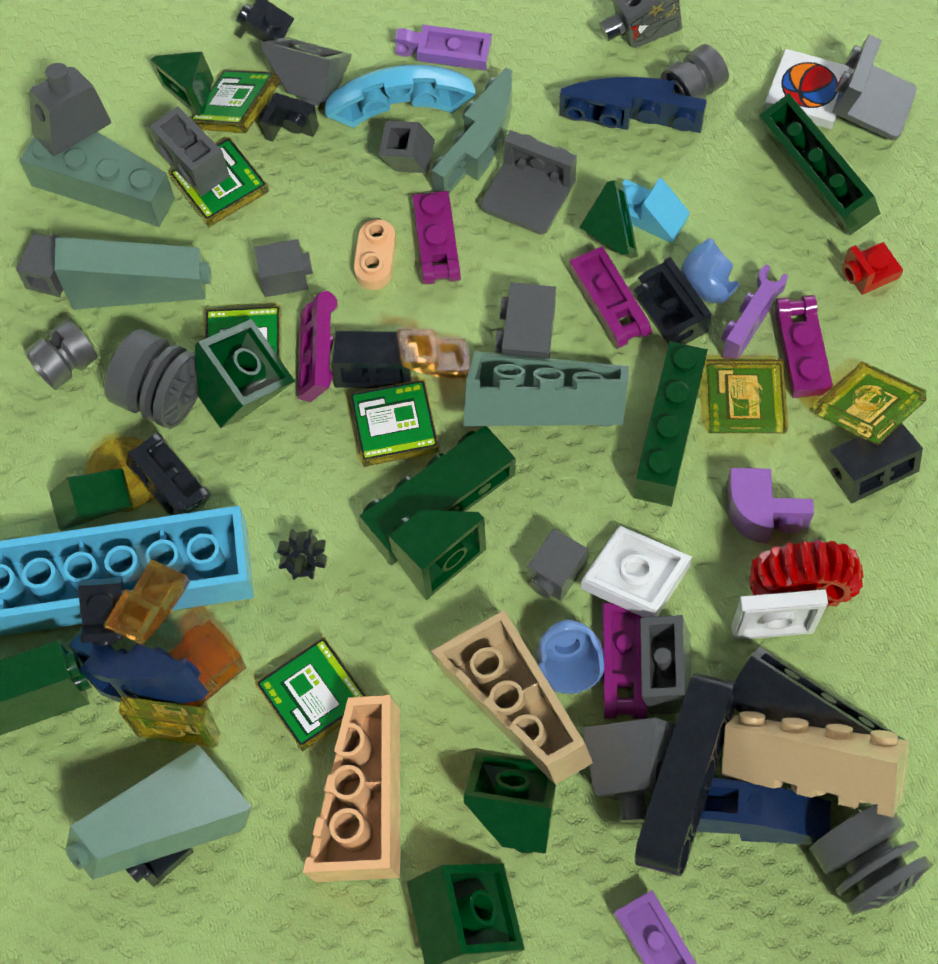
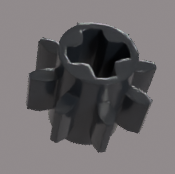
M294 529L290 530L289 542L280 541L277 553L282 555L278 566L279 569L286 568L294 580L297 577L307 576L311 580L314 579L316 567L325 568L327 556L323 554L326 541H318L313 535L312 529H309L307 532L298 533Z

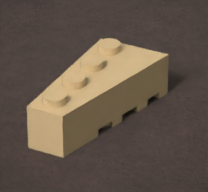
M505 610L431 651L441 671L555 785L593 764L585 742Z
M751 711L740 712L739 716L735 715L725 725L722 776L773 789L781 787L783 782L791 784V790L796 792V794L810 798L826 793L835 794L839 805L857 808L859 803L868 802L878 805L877 814L889 817L894 816L905 792L909 740L898 739L896 733L883 730L872 731L870 735L854 733L852 727L842 724H828L826 728L808 726L809 722L800 718H784L782 722L765 720L764 714Z

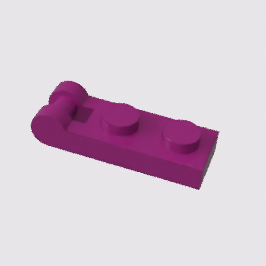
M449 191L413 195L424 285L435 284V280L449 278L450 282L461 281ZM447 261V264L433 265L436 262Z
M603 246L569 260L571 273L607 330L610 341L616 349L628 345V340L638 336L641 339L652 333L651 325ZM628 316L631 323L622 326L618 319Z
M329 291L320 292L313 299V302L304 306L300 312L297 399L312 402L330 387L332 381V370L329 368L330 352L333 347V336L330 334L331 313L337 308L338 302L336 297Z
M815 295L802 296L801 300L789 301L788 297L776 298L775 314L792 397L800 398L831 394L833 383L818 319ZM802 315L804 322L792 323L791 316Z
M603 603L604 719H617V715H633V719H646L647 707L642 698L641 618L644 617L613 603ZM617 688H633V698H617Z

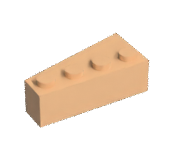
M391 695L350 697L347 700L334 750L336 756L331 775L327 776L324 788L326 794L322 810L314 826L312 834L314 840L310 856L306 857L303 873L314 882L400 878V708Z

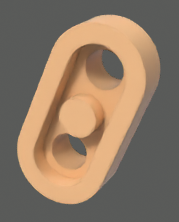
M375 219L368 221L361 227L358 235L354 263L355 277L359 285L369 290L383 288L390 282L392 277L396 235L393 226L385 220ZM374 234H382V235L379 236V237H373V236H372V235H374ZM370 264L378 265L372 269L367 267Z

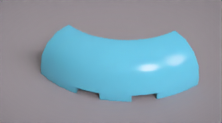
M429 65L395 66L364 74L342 85L327 98L325 111L326 117L355 128L368 118L389 111L390 104L412 101L414 107H429L453 113L475 96L476 92L471 79L454 70Z

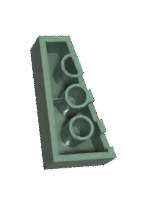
M99 132L90 135L54 157L33 137L20 159L25 174L33 187L160 227L175 199L167 173Z
M474 351L466 381L463 426L598 425L608 427L623 425L629 366Z

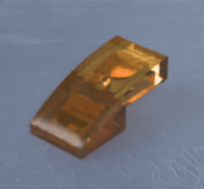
M398 328L396 335L402 366L427 375L467 379L471 364L465 338H436L435 329Z
M151 559L132 592L125 589L105 622V628L143 645L174 608L190 583L187 575Z

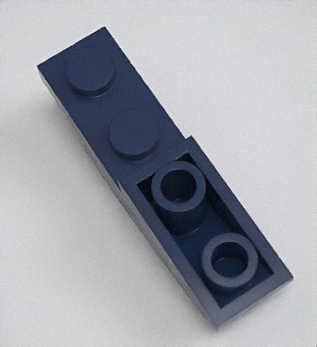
M644 77L603 78L580 82L562 88L560 92L559 116L567 117L574 121L596 123L608 128L628 130L631 119L646 124H658L676 128L680 131L701 133L707 100L673 93L675 81Z
M80 634L68 644L69 648L76 653L79 660L83 663L80 667L81 672L102 696L112 700L127 703L124 698H133L170 704H184L202 700L209 693L198 679L201 676V672L193 663L185 658L177 661L160 647H156L153 650L137 642L130 651L124 648L116 651L111 645L96 646L92 642H80Z
M713 778L697 832L740 834L741 841L813 845L831 831V801L816 796L810 798L798 795L796 792L784 788L773 789L744 781Z

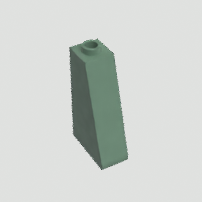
M66 237L55 238L54 271L73 310L206 299V284L212 283L209 261L203 262L199 247Z
M197 745L72 824L69 828L66 853L71 863L78 870L84 869L90 878L94 880L237 833L245 828L252 806L202 748Z

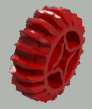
M819 539L814 542H805L803 540L801 543L795 544L788 542L786 546L782 547L774 546L771 548V551L760 553L759 557L752 560L749 582L750 589L753 590V596L826 589L827 607H837L840 602H848L852 597L860 593V589L863 587L862 578H864L857 551L849 548V545L844 543L837 544L835 541L821 542Z

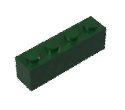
M790 93L759 115L767 135L849 236L881 214L874 194Z
M669 341L637 472L633 496L635 499L672 507L708 349Z
M483 426L476 432L470 431L463 435L458 441L457 446L446 454L439 453L427 463L426 468L414 477L410 475L403 478L389 495L383 499L377 498L371 501L364 508L362 514L359 515L362 531L392 566L398 560L392 553L389 535L398 521L406 516L411 518L419 510L467 511L516 475V458L487 426Z

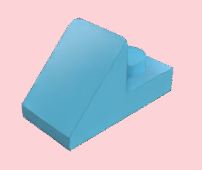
M661 178L657 180L652 190L625 179L622 184L625 185L632 225L673 244L689 218L690 212Z

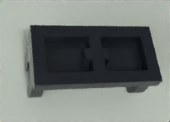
M671 257L638 277L641 285L633 289V296L668 345L669 341L687 344L708 333L712 313Z
M336 331L332 361L336 388H384L412 382V332Z
M901 422L879 443H874L859 436L831 449L829 457L836 467L830 471L852 504L919 472L923 447Z
M159 432L128 452L126 465L170 516L191 513L210 498L211 494L205 486H201L166 445L164 438Z

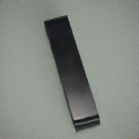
M698 673L692 675L639 834L635 851V864L637 866L678 877L683 875L723 749L725 725L732 719L738 696L737 682Z

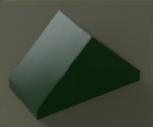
M203 52L158 55L150 59L162 86L198 117L202 115L205 111L214 80Z
M616 180L608 181L579 228L619 254L631 259L638 257L625 185Z
M121 468L67 477L49 492L59 530H65L134 507L125 473Z

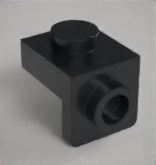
M255 0L251 6L245 3L237 15L235 21L240 23L235 35L241 39L244 33L248 31L263 42L281 39L285 37L294 18L268 0Z

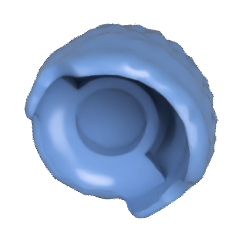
M708 238L696 246L685 258L681 270L703 301L712 304L727 301L734 293L739 283L737 281L729 282V275L734 265L714 243L715 241Z
M564 620L549 627L547 632L542 634L536 649V659L540 670L555 692L568 693L570 695L581 693L595 686L600 681L604 672L603 649L600 640L589 627L574 620Z

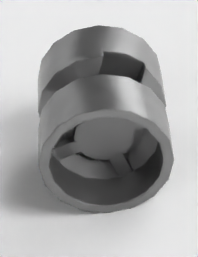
M702 44L684 57L683 62L677 61L665 69L661 74V79L675 81L673 93L704 99L706 95L712 94L727 83L729 72L723 57L710 45Z
M65 319L50 331L49 340L40 338L24 350V354L31 365L54 390H57L72 378L73 369L82 371L98 358L91 343L69 319Z

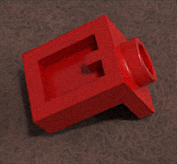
M884 242L864 251H860L857 245L848 248L843 263V272L850 284H855L861 295L901 278L903 268Z

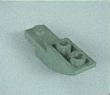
M506 67L497 78H491L480 97L476 101H471L465 108L463 113L464 131L457 136L453 147L447 154L438 157L432 166L431 174L434 192L449 191L450 193L466 174L479 180L490 166L505 138L512 109L511 69Z

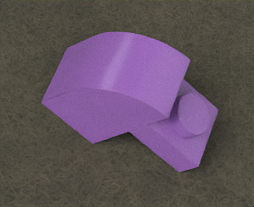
M730 469L726 484L727 511L732 524L742 535L756 542L769 543L773 529H779L783 533H798L802 530H808L814 515L813 499L772 498L771 469Z

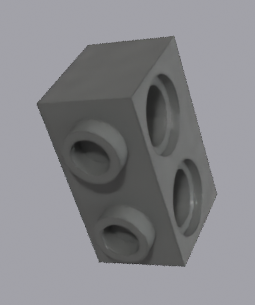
M179 106L149 126L158 152L201 197L230 177L222 150Z

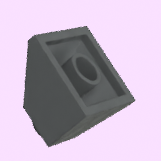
M289 37L266 41L262 44V51L287 92L300 96L299 100L315 106H320L321 102L326 101L329 95L338 89L352 56L350 53Z

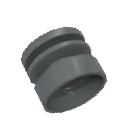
M141 328L131 332L114 353L107 370L105 396L108 402L130 412H141L143 418L155 421L156 424L164 428L172 429L178 426L187 417L198 398L195 352L187 351L186 348L176 344L170 346L168 340Z
M876 804L859 812L829 831L809 849L825 875L836 873L843 869H846L850 876L836 889L839 896H843L857 888L860 890L861 894L846 905L852 916L863 911L879 909L912 889L921 876L932 867L926 856L908 865L906 864L904 859L916 851L919 845L916 841H910L895 847L891 839L902 830L905 824L897 812H895L893 817L877 814L878 805Z

